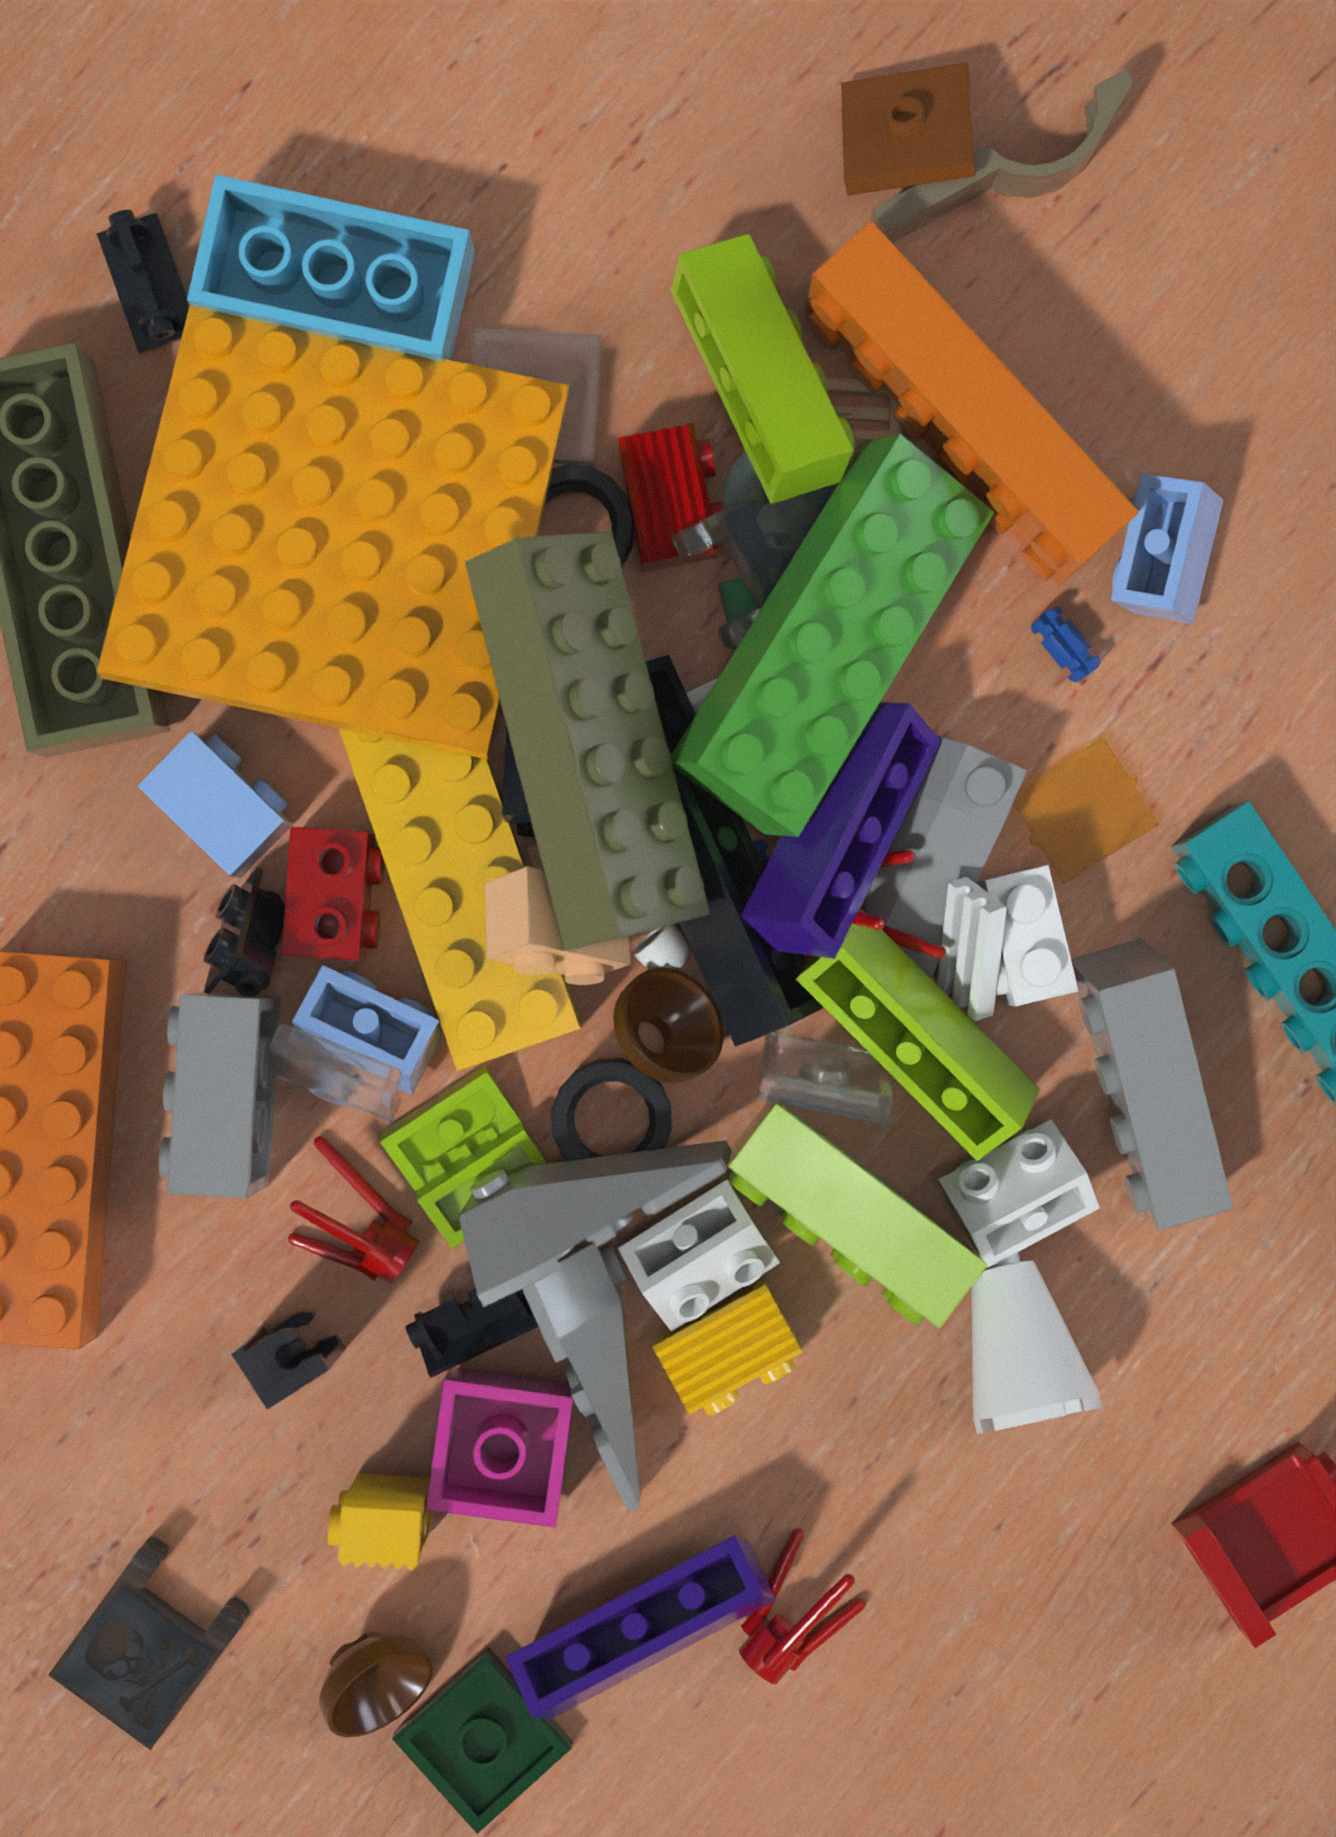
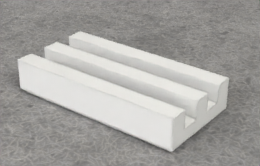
M963 877L948 882L941 944L947 953L939 962L937 986L946 995L953 993L952 1001L959 1008L968 1006L967 1015L974 1021H978L992 1016L994 1012L1007 907L968 877Z

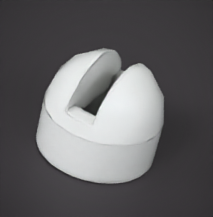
M673 924L649 933L637 945L633 955L647 969L664 967L677 970V967L681 968L687 963L689 943L679 928Z

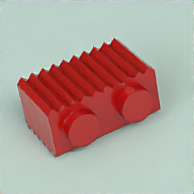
M694 423L618 438L619 453L630 508L634 518V529L643 572L717 558L719 550L717 541L728 539V532L723 521L724 510L722 502L709 503L705 479L716 477L709 439L697 441Z

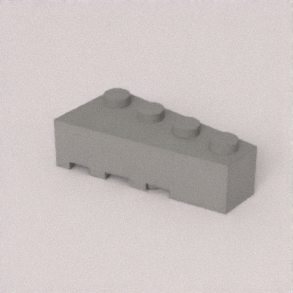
M1141 938L1071 959L1079 991L1081 1014L1087 1031L1091 1035L1097 1058L1094 1059L1097 1076L1103 1092L1106 1096H1109L1114 1112V1117L1109 1119L1112 1135L1120 1154H1126L1132 1174L1125 1176L1124 1180L1134 1211L1136 1213L1144 1211L1156 1228L1161 1231L1232 1210L1233 1205L1175 969Z

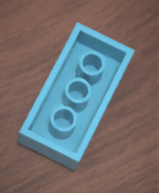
M215 174L187 302L193 307L443 362L444 359L452 360L475 249L468 229Z

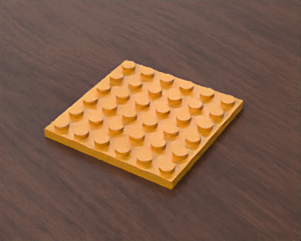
M189 306L97 669L98 674L102 679L488 760L501 701L465 561L513 539L538 536L568 402L569 385L444 359L443 362Z

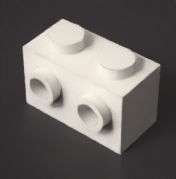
M1049 865L976 882L978 886L1007 907L996 996L1002 995L1005 1005L1016 1007L1079 992Z
M1052 1119L1033 1129L1020 1132L1011 1141L992 1150L980 1160L966 1161L958 1166L955 1171L938 1179L956 1219L977 1254L988 1264L986 1269L1100 1209L1087 1172Z
M727 1179L618 1248L641 1293L671 1332L686 1322L699 1318L708 1308L738 1289L754 1283L762 1274L780 1263L756 1221Z

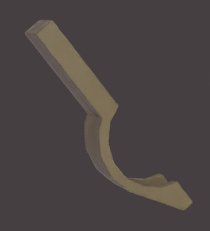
M1127 69L1095 86L1094 100L1085 106L1087 131L1084 141L1072 153L1053 163L1026 165L1005 159L988 145L974 153L976 176L915 185L874 208L870 221L893 243L989 189H993L1005 196L1030 198L1062 189L1084 170L1133 86L1134 82Z

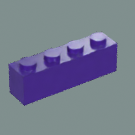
M880 702L799 837L781 836L741 915L776 951L836 958L942 742L909 703Z
M734 1535L506 1656V1660L531 1717L536 1719H552L772 1603L776 1598L749 1542Z

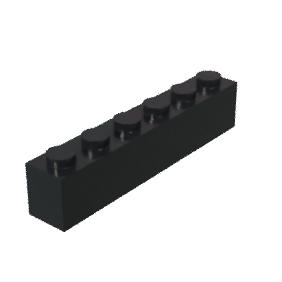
M668 654L646 661V666L654 690V697L666 744L671 755L696 713ZM673 768L710 915L684 921L680 925L735 1047L785 1028L824 1007L796 980L807 963L804 954L776 951L741 916L765 870L743 818Z

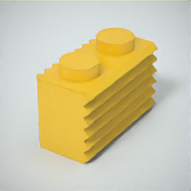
M764 1277L708 1308L699 1318L686 1322L672 1332L668 1329L664 1333L658 1334L653 1338L652 1343L655 1354L659 1358L689 1415L701 1408L704 1409L707 1416L728 1408L740 1399L741 1396L737 1391L739 1387L758 1377L763 1385L784 1377L796 1368L793 1358L803 1353L797 1337Z
M358 1473L349 1490L340 1491L338 1505H332L330 1510L328 1545L339 1546L338 1561L343 1567L352 1561L357 1568L365 1562L370 1569L379 1563L383 1569L392 1564L398 1570L405 1564L411 1571L418 1565L431 1534L432 1511L426 1510L430 1477Z

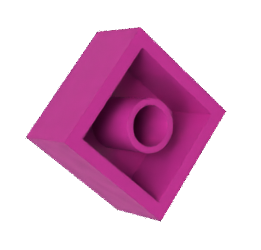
M459 1367L449 1369L443 1380L426 1510L556 1528L574 1405L569 1382Z

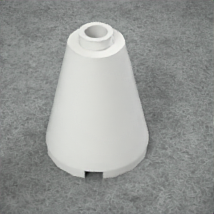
M1017 1252L985 1269L971 1287L973 1422L977 1434L1081 1412L1083 1410L1080 1398L1084 1411L1101 1408L1100 1393L1034 1260L1021 1262Z

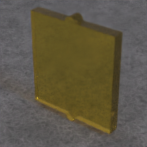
M1104 736L1019 788L1013 802L1032 833L1029 838L1030 843L1033 846H1040L1063 884L1159 825L1135 787L1138 781L1137 777L1126 773Z

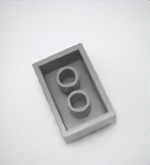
M205 992L180 994L179 1006L171 1007L168 1017L167 1038L169 1045L177 1046L175 1072L168 1071L165 1077L163 1106L165 1111H173L171 1137H164L162 1139L159 1152L160 1176L168 1177V1194L248 1198L269 1186L281 997L261 995L246 997L241 994L212 992L210 994Z

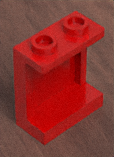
M1300 1442L1171 1523L1238 1629L1254 1648L1277 1635L1269 1622L1336 1580V1465L1327 1453L1322 1452L1316 1456Z

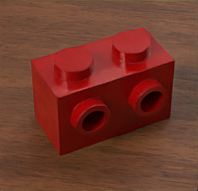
M290 827L282 956L367 961V948L377 949L380 934V911L370 910L372 885H382L385 862L380 848L375 847L374 834L362 831Z

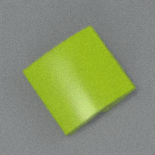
M485 1065L379 1134L381 1145L415 1190L418 1203L452 1249L465 1241L459 1214L472 1194L470 1187L474 1183L497 1170L503 1169L506 1175L509 1176L527 1166L550 1164Z

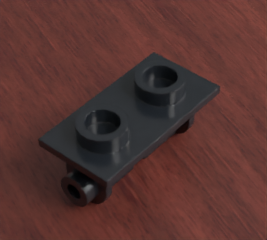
M121 210L111 214L108 217L110 227L96 234L139 354L180 340L190 305L187 302L184 288L157 213L135 219L132 210Z
M259 867L255 869L241 887L232 884L218 905L215 917L222 921L221 928L213 936L204 955V962L210 965L203 991L207 994H210L221 980L233 985L239 994L246 997L257 996L270 984L276 957V951L273 949L280 940L285 904L277 893L264 891L259 888L263 869Z
M475 1288L467 1292L469 1300L461 1304L454 1298L425 1313L420 1311L414 1314L415 1321L405 1327L413 1346L416 1349L420 1347L429 1377L432 1378L539 1327L523 1289L484 1307L477 1296Z

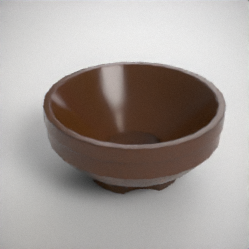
M664 967L649 969L636 976L620 993L615 1003L613 1020L618 1043L630 1062L648 1077L666 1083L685 1082L706 1072L717 1061L724 1039L722 1019L711 995L699 982L688 974ZM641 1022L651 1023L661 1032L664 1039V1050L662 1053L652 1052L642 1043L639 1036V1025Z
M368 1632L359 1639L342 1645L329 1662L331 1667L325 1677L319 1696V1706L329 1729L338 1736L358 1737L379 1730L395 1721L417 1702L428 1687L433 1670L429 1656L414 1639L401 1635H381L377 1632Z

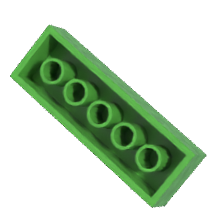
M897 434L865 442L670 755L672 767L763 834L799 837L995 512L903 435Z

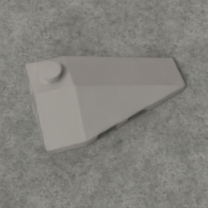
M938 736L942 742L888 852L911 850L915 854V859L911 863L879 868L867 892L864 912L881 918L884 921V925L941 946L948 882L963 877H968L974 883L977 882L1002 830L1027 770L968 744ZM898 945L931 979L940 959Z
M727 1141L527 1166L509 1176L501 1169L478 1180L470 1187L472 1194L460 1212L459 1219L477 1296L483 1306L494 1303L561 1269L562 1267L558 1259L566 1255L576 1244L584 1239L587 1242H594L596 1247L616 1237L615 1232L630 1222L633 1218L632 1212L641 1207L644 1214L657 1213L726 1173L732 1154Z
M584 1240L558 1259L562 1267L561 1269L523 1288V1292L555 1362L565 1358L568 1360L570 1367L566 1368L565 1371L571 1387V1395L579 1412H582L585 1417L592 1415L596 1427L592 1428V1434L597 1449L629 1512L640 1507L641 1489L623 1297L619 1284L628 1281V1278L613 1245L603 1249L601 1245L596 1247L594 1242Z

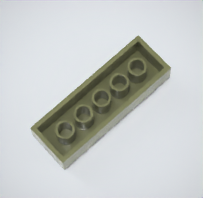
M76 343L0 358V625L26 751L44 757L170 732L162 691L102 679L97 672L131 538L94 361Z
M612 531L519 537L465 561L564 950L569 951L710 915L703 880L700 876L687 818L683 810L670 752L661 725L654 690L650 682L637 631V624L633 616Z

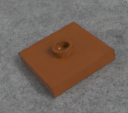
M968 62L841 83L844 183L848 196L976 176Z

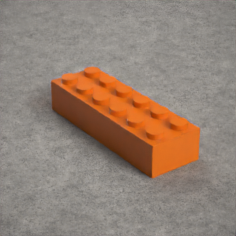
M872 221L865 225L812 274L805 309L810 314L806 321L815 335L829 347H832L835 343L841 347L853 360L849 364L852 374L870 393L875 394L881 387L888 392L886 398L890 401L892 397L899 404L892 411V415L904 432L914 440L923 437L939 454L935 458L936 464L963 485L965 483L984 504L995 512L989 524L1001 534H1004L1007 530L1011 532L1025 548L1021 552L1023 560L1041 579L1047 581L1052 577L1059 586L1062 585L1140 513Z
M0 950V1344L79 1350L98 1337L126 959Z

